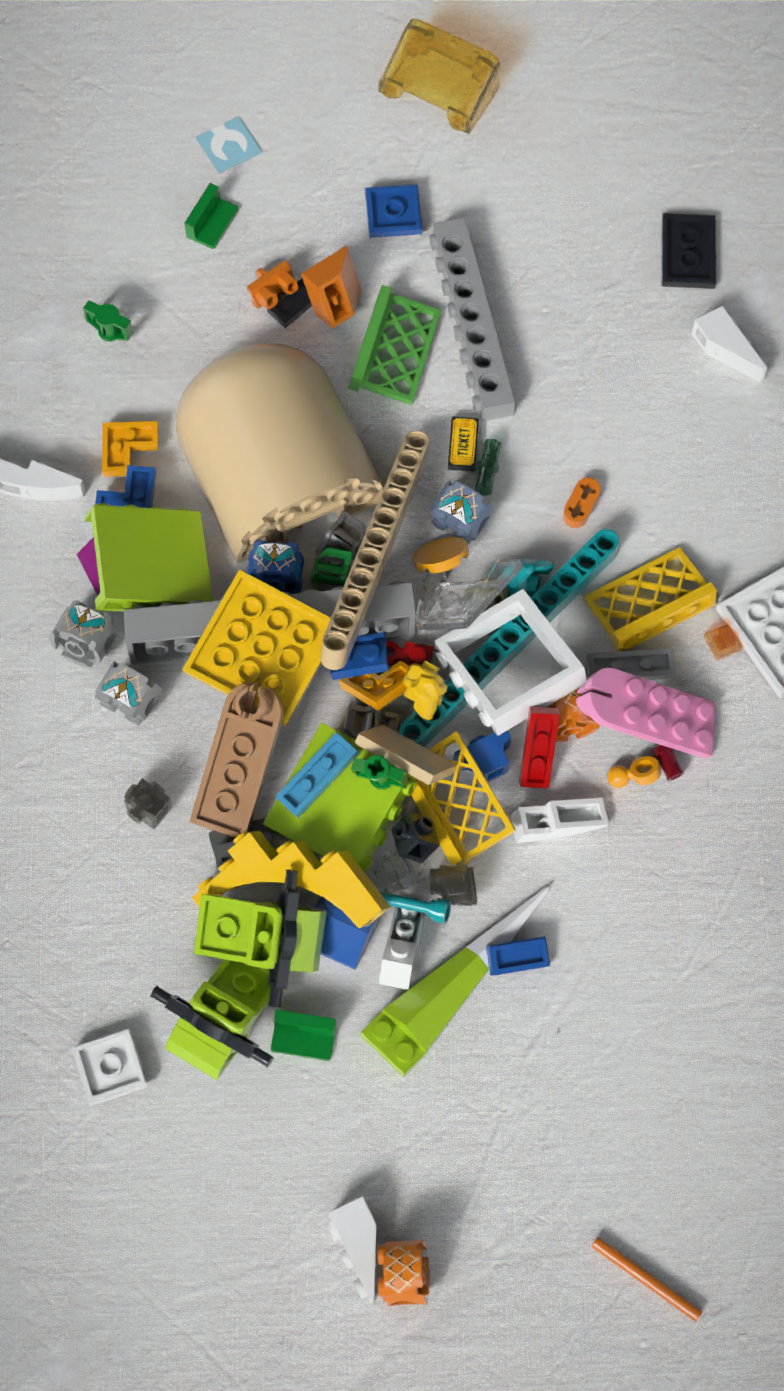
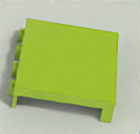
M99 503L92 506L85 516V522H92L101 591L95 599L96 610L123 612V610H128L134 606L159 607L163 603L181 605L188 604L193 600L213 602L200 511H190L186 508L177 510L163 509L162 507L139 508L135 505L110 506L108 503Z
M321 722L285 786L336 732L359 752L356 759H368L374 754L356 745L355 739ZM352 761L299 818L290 812L278 799L275 801L263 822V825L270 832L278 836L282 835L293 842L304 840L311 851L321 857H324L333 850L336 852L348 850L364 873H366L373 862L372 855L377 847L380 848L384 844L388 835L387 828L391 821L395 822L402 811L401 804L406 795L410 796L413 793L417 781L415 777L408 774L410 779L407 789L391 786L389 789L379 790L370 783V780L355 776L351 770Z

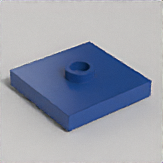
M418 184L365 188L369 238L422 234Z

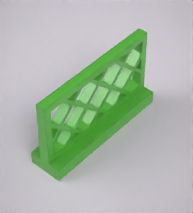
M381 285L348 389L358 392L359 388L412 405L441 310L391 293L392 288ZM395 303L403 306L407 314L396 318L391 310L392 304ZM424 313L433 316L431 323L421 326L416 316ZM411 319L416 329L405 333L400 322ZM394 325L400 336L389 341L384 333V329ZM420 334L425 345L414 349L409 338ZM403 341L409 352L398 356L392 345ZM387 348L393 359L381 363L376 353ZM413 357L418 367L407 372L401 361ZM396 364L402 375L390 379L385 368ZM380 371L386 381L377 385L368 382L369 375ZM406 380L410 387L409 395L398 392L394 384Z

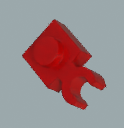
M387 641L388 650L394 652L392 656H388L389 665H394L399 661L409 666L413 663L422 665L424 660L431 663L434 646L406 641L405 647L400 648L397 643Z

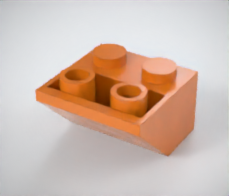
M344 246L301 273L315 315L332 329L354 316L361 294V287L349 249Z

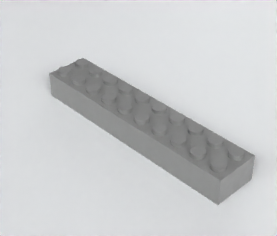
M395 581L389 585L377 586L358 636L385 632L387 640L415 637L416 613L412 583ZM335 587L329 591L310 589L298 594L283 593L331 618L343 587ZM223 598L213 602L193 600L188 604L175 605L174 603H163L159 607L134 606L128 610H123L125 641L131 664L188 659Z

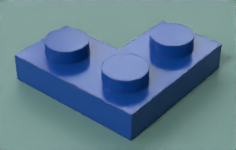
M127 465L125 492L97 490L95 505L108 503L110 506L135 505L139 508L153 507L156 468Z

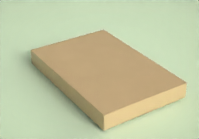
M383 724L358 733L355 740L356 745L374 755L385 757L390 764L406 771V773L427 785L452 775L457 766Z

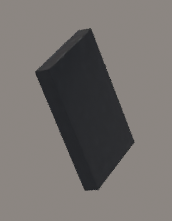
M663 213L661 230V287L715 289L716 215Z

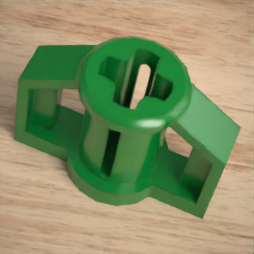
M88 300L83 307L86 322L98 330L100 338L104 341H128L133 334L131 320L119 315V311L114 305L103 304L100 306Z
M327 547L315 559L313 564L311 582L314 589L327 591L319 589L316 581L344 587L350 572L353 552ZM324 556L345 559L344 566L320 562V560ZM319 571L328 572V573H333V574H338V575H340V577H338V576H333V575H328V574H323V573H320Z
M373 755L368 759L354 758L351 768L356 777L370 780V783L379 790H386L391 786L407 789L410 779L406 771L390 766L387 759L381 755Z

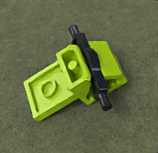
M286 869L284 888H280L278 902L260 903L207 893L201 894L194 954L242 962L248 966L269 969L267 985L271 987L268 1006L281 1007L283 989H287L289 971H319L326 911L298 906L300 892L296 890L299 873L297 870Z
M224 959L207 982L204 981L190 1002H187L178 995H171L157 985L150 997L166 1005V1009L180 1017L167 1040L165 1049L215 1080L219 1079L237 1053L248 1059L253 1058L268 1068L274 1056L258 1048L259 1045L248 1038L252 1025L269 1004L271 987L267 985L269 969L248 966L242 962Z

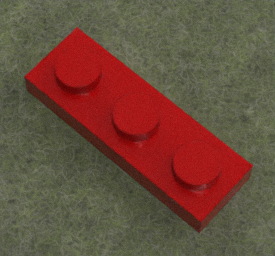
M529 707L519 776L520 787L549 788L560 719L559 708Z

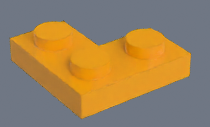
M158 421L102 422L103 477L126 476L127 465H131V451H159Z
M399 661L389 668V671H385L379 676L372 673L342 678L339 681L344 691L379 711L405 692L407 687L403 684V678L410 666Z

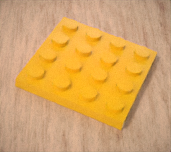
M239 570L182 671L227 696L235 687L245 683H259V687L268 686L272 688L283 702L284 716L281 725L286 727L321 665L323 636L331 618ZM258 694L254 703V710H257L260 701Z

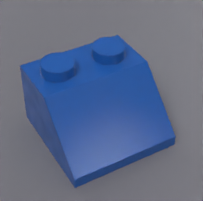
M320 896L314 909L326 911L321 955L356 970L381 916L369 926L359 929L341 909Z

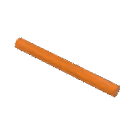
M600 1237L596 1238L591 1246L593 1249L695 1322L698 1320L703 1311Z

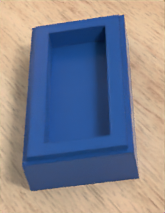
M546 936L486 946L490 976L550 966Z

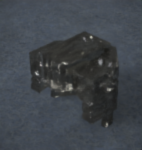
M457 863L455 865L448 864L447 866L440 865L438 869H429L431 895H441L442 899L451 901V906H456V904L458 906L477 905L473 867H467V864Z

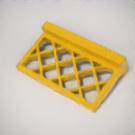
M679 547L583 596V601L611 638L613 648L618 652L628 651L715 606L717 589L711 582L707 583ZM677 558L683 564L682 571L666 568L669 562ZM649 572L660 574L658 584L642 581L643 576ZM664 575L680 578L678 587L662 585ZM684 579L695 581L699 585L693 591L681 589ZM624 585L636 587L634 596L619 594V588ZM640 588L655 590L654 599L639 598ZM659 592L675 595L674 600L669 603L657 601ZM601 597L612 599L609 609L598 607L594 601ZM616 600L631 603L629 613L613 610ZM635 604L651 607L650 613L644 616L633 614ZM611 616L626 619L625 626L614 630L610 625Z
M456 731L428 749L435 754L439 753V756L444 758L446 747L454 742L458 744L461 749L458 761L448 760L457 765L453 781L441 779L432 783L430 787L416 778L417 784L411 796L422 815L432 819L440 846L451 865L461 870L470 864L469 861L517 830L462 737ZM464 757L466 758L469 764L463 763ZM462 767L470 768L474 771L475 775L472 786L458 783ZM479 782L483 788L477 787ZM437 783L451 785L447 802L437 800L435 796ZM457 787L471 790L467 806L453 803ZM476 791L488 795L487 810L472 807ZM441 805H446L445 812ZM493 805L498 813L492 812ZM452 807L466 810L462 826L451 824L449 816ZM471 811L485 814L481 831L467 828ZM491 816L501 818L506 826L504 830L497 834L487 832ZM455 829L461 830L459 836ZM466 832L479 834L478 846L468 852L463 844Z

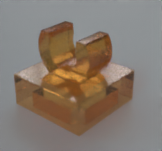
M728 623L704 634V639L716 661L742 651L743 645Z

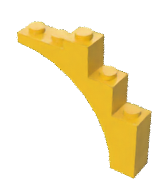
M248 830L242 832L233 840L235 845L228 850L233 858L219 867L221 873L214 879L209 877L197 886L199 891L192 897L197 906L200 907L201 894L207 893L222 896L233 889L255 882L285 883L286 869L299 871L297 886L326 898L341 909L359 929L369 926L391 908L348 850L339 852L333 850L319 861L304 840L296 842L289 840L281 845L276 852L261 831L248 832Z

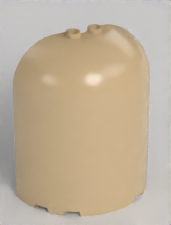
M260 343L235 349L205 366L191 380L182 394L176 413L177 439L237 564L248 560L249 552L253 549L256 541L262 540L268 543L283 544L288 542V530L335 511L338 518L343 510L354 516L377 506L384 489V484L326 372L315 359L305 352L292 346L277 343Z

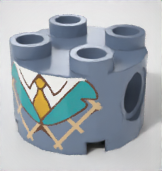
M447 481L429 509L430 515L433 517L431 523L442 531H445L447 528L456 533L455 537L463 538L469 545L472 540H476L494 512V509L489 502L486 506L481 502L484 497L473 489L456 481L451 486V481Z

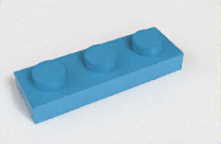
M336 732L275 797L299 818L350 765L354 758L359 755V752Z

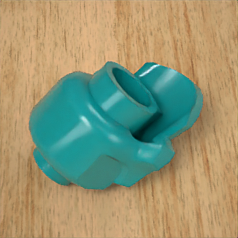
M532 558L514 559L513 563H510L506 570L501 569L497 585L508 588L507 598L524 589L528 596L532 597L539 590L540 575H548L554 568V562Z

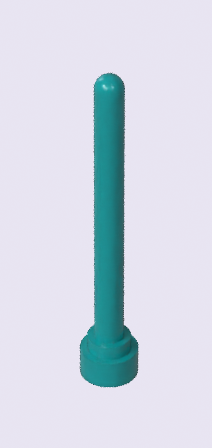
M379 891L390 906L428 914V917L432 918L434 922L446 924L451 912L450 900L438 898L437 900L427 902Z

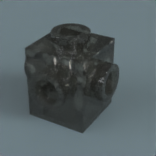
M142 778L137 785L132 784L125 793L126 814L136 823L144 822L155 830L172 809L171 799L165 795L166 791L154 781L149 783Z

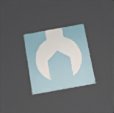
M239 116L196 136L197 141L218 173L263 153Z

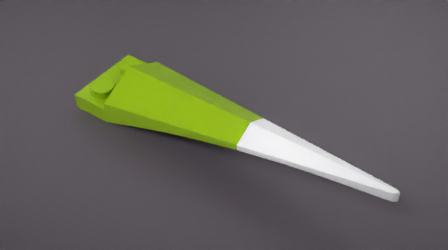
M549 887L541 890L385 1007L361 1031L360 1036L404 1078L426 1056L447 1025L488 972L489 964L486 946L510 942L547 895Z

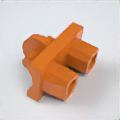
M285 260L268 272L263 268H258L255 271L258 279L247 286V290L252 297L253 306L257 309L264 306L269 310L277 305L279 301L277 296L284 291L286 294L291 295L299 288L290 264Z

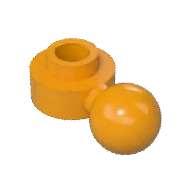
M643 756L633 761L628 769L622 765L611 767L607 773V780L615 788L625 787L632 779L639 785H649L659 779L661 769L656 758Z

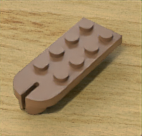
M259 683L241 684L228 694L189 821L234 838L246 830L250 831L284 716V706L280 696L268 686L259 687ZM258 694L260 701L257 710H254L253 707Z

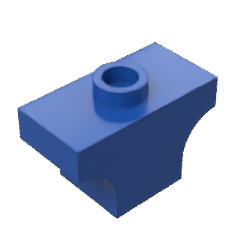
M508 730L499 736L496 733L486 737L480 735L471 740L467 746L488 782L508 773L510 762L504 753L511 743V735ZM461 749L454 752L453 761H458ZM464 757L463 763L469 764L466 758ZM462 767L461 771L468 770L474 773L470 768Z

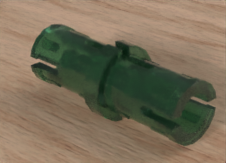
M496 439L485 440L482 458L477 464L478 477L474 491L479 492L483 496L491 495L495 473L499 471L498 458L502 443L500 441L497 442Z

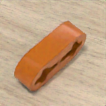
M587 477L579 480L563 512V520L566 525L572 528H580L586 524L600 496L601 488L598 481ZM591 488L592 493L588 494L586 500L583 499V491ZM580 506V515L576 518L571 517V514Z

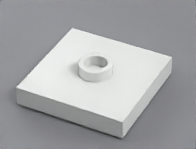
M130 1028L71 1047L89 1106L149 1087Z

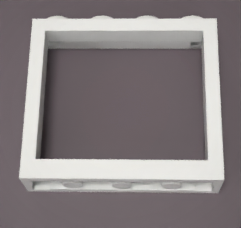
M524 589L435 640L438 651L435 656L443 669L447 667L450 670L449 676L456 688L462 687L464 689V697L472 709L474 707L478 708L480 711L478 715L484 726H491L497 736L527 719L529 707H547L581 687L587 681L584 666ZM521 615L563 670L496 710L454 653Z

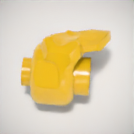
M424 660L422 665L413 663L407 670L403 678V684L407 687L403 696L414 701V709L423 719L430 721L437 706H441L443 696L447 692V685L444 683L443 677L437 674L440 668Z

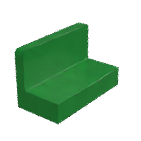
M209 183L184 222L186 238L211 249L216 248L238 213V206L220 198L219 186Z
M276 1009L271 1051L273 1053L330 1061L336 1031V1019Z

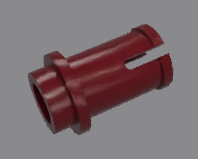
M663 745L653 749L655 753L653 757L658 759L667 781L675 780L684 775V771L681 769L673 752L675 749Z

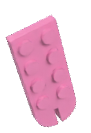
M603 668L591 674L586 683L577 690V693L582 694V696L576 699L578 708L601 726L704 759L713 756L715 702L614 668Z

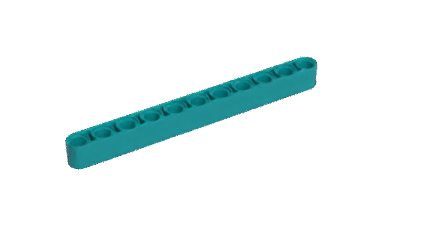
M603 529L597 532L531 597V600L549 623L615 559L619 537L614 531ZM608 544L611 548L603 549L599 545ZM588 562L592 564V567L585 568L581 563ZM567 580L571 581L574 585L568 587L561 582ZM545 599H550L554 601L555 604L546 605L542 601ZM519 615L502 625L463 663V666L470 675H475L478 678L475 682L483 690L537 635L523 621V617ZM513 637L517 641L515 643H507L504 638ZM486 656H494L498 660L496 662H488L484 658ZM449 677L444 682L447 685V692L443 696L441 706H437L435 711L439 718L434 721H428L423 719L415 710L402 723L399 734L405 736L411 732L419 735V738L412 741L425 747L468 704L464 697V689L462 687L456 688ZM448 694H455L459 697V699H457L456 701H449L445 698V696Z

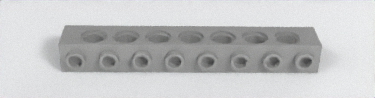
M460 218L434 223L433 234L429 235L432 251H437L438 257L435 258L437 272L443 273L444 280H441L444 296H449L450 302L447 303L450 319H455L456 325L453 326L456 342L460 341L462 349L459 350L462 365H467L468 368L466 381L468 388H473L475 396H472L474 411L480 413L481 421L513 416L515 400L466 219ZM471 317L475 320H467L466 318ZM478 340V341H481L482 343L476 344V343H473L472 341ZM478 364H486V365H488V366H487V367H481V366H479ZM485 387H492V388H494V390L488 391V390H485L484 388H485Z

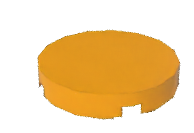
M446 537L429 542L413 554L415 568L420 572L428 569L429 573H440L455 568L462 563L461 558L467 559L469 556L468 544L463 538Z

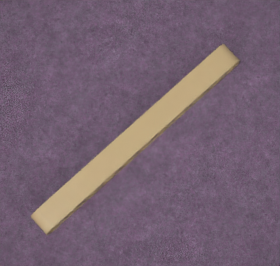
M410 431L404 437L323 636L321 663L330 670L341 669L348 661L425 467L429 437L422 431Z

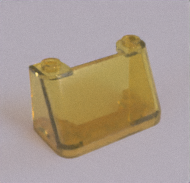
M411 19L406 25L379 81L378 92L387 98L398 99L403 94V91L447 111V119L450 126L457 131L470 134L499 89L501 65L499 59L491 52L422 20Z

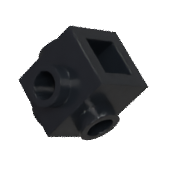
M409 811L391 828L395 846L400 857L422 864L440 847L435 825L432 819L425 815Z

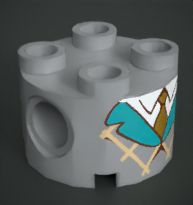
M74 600L70 606L66 607L52 630L49 640L55 650L58 646L63 649L61 655L69 661L84 667H92L94 663L98 666L116 637L115 628L111 624L113 618L104 611L96 612L82 602Z
M113 661L95 690V698L101 701L100 705L112 712H115L117 708L125 714L124 718L139 726L141 721L146 720L162 693V689L155 683L151 688L147 685L149 680L147 677L124 664H117Z

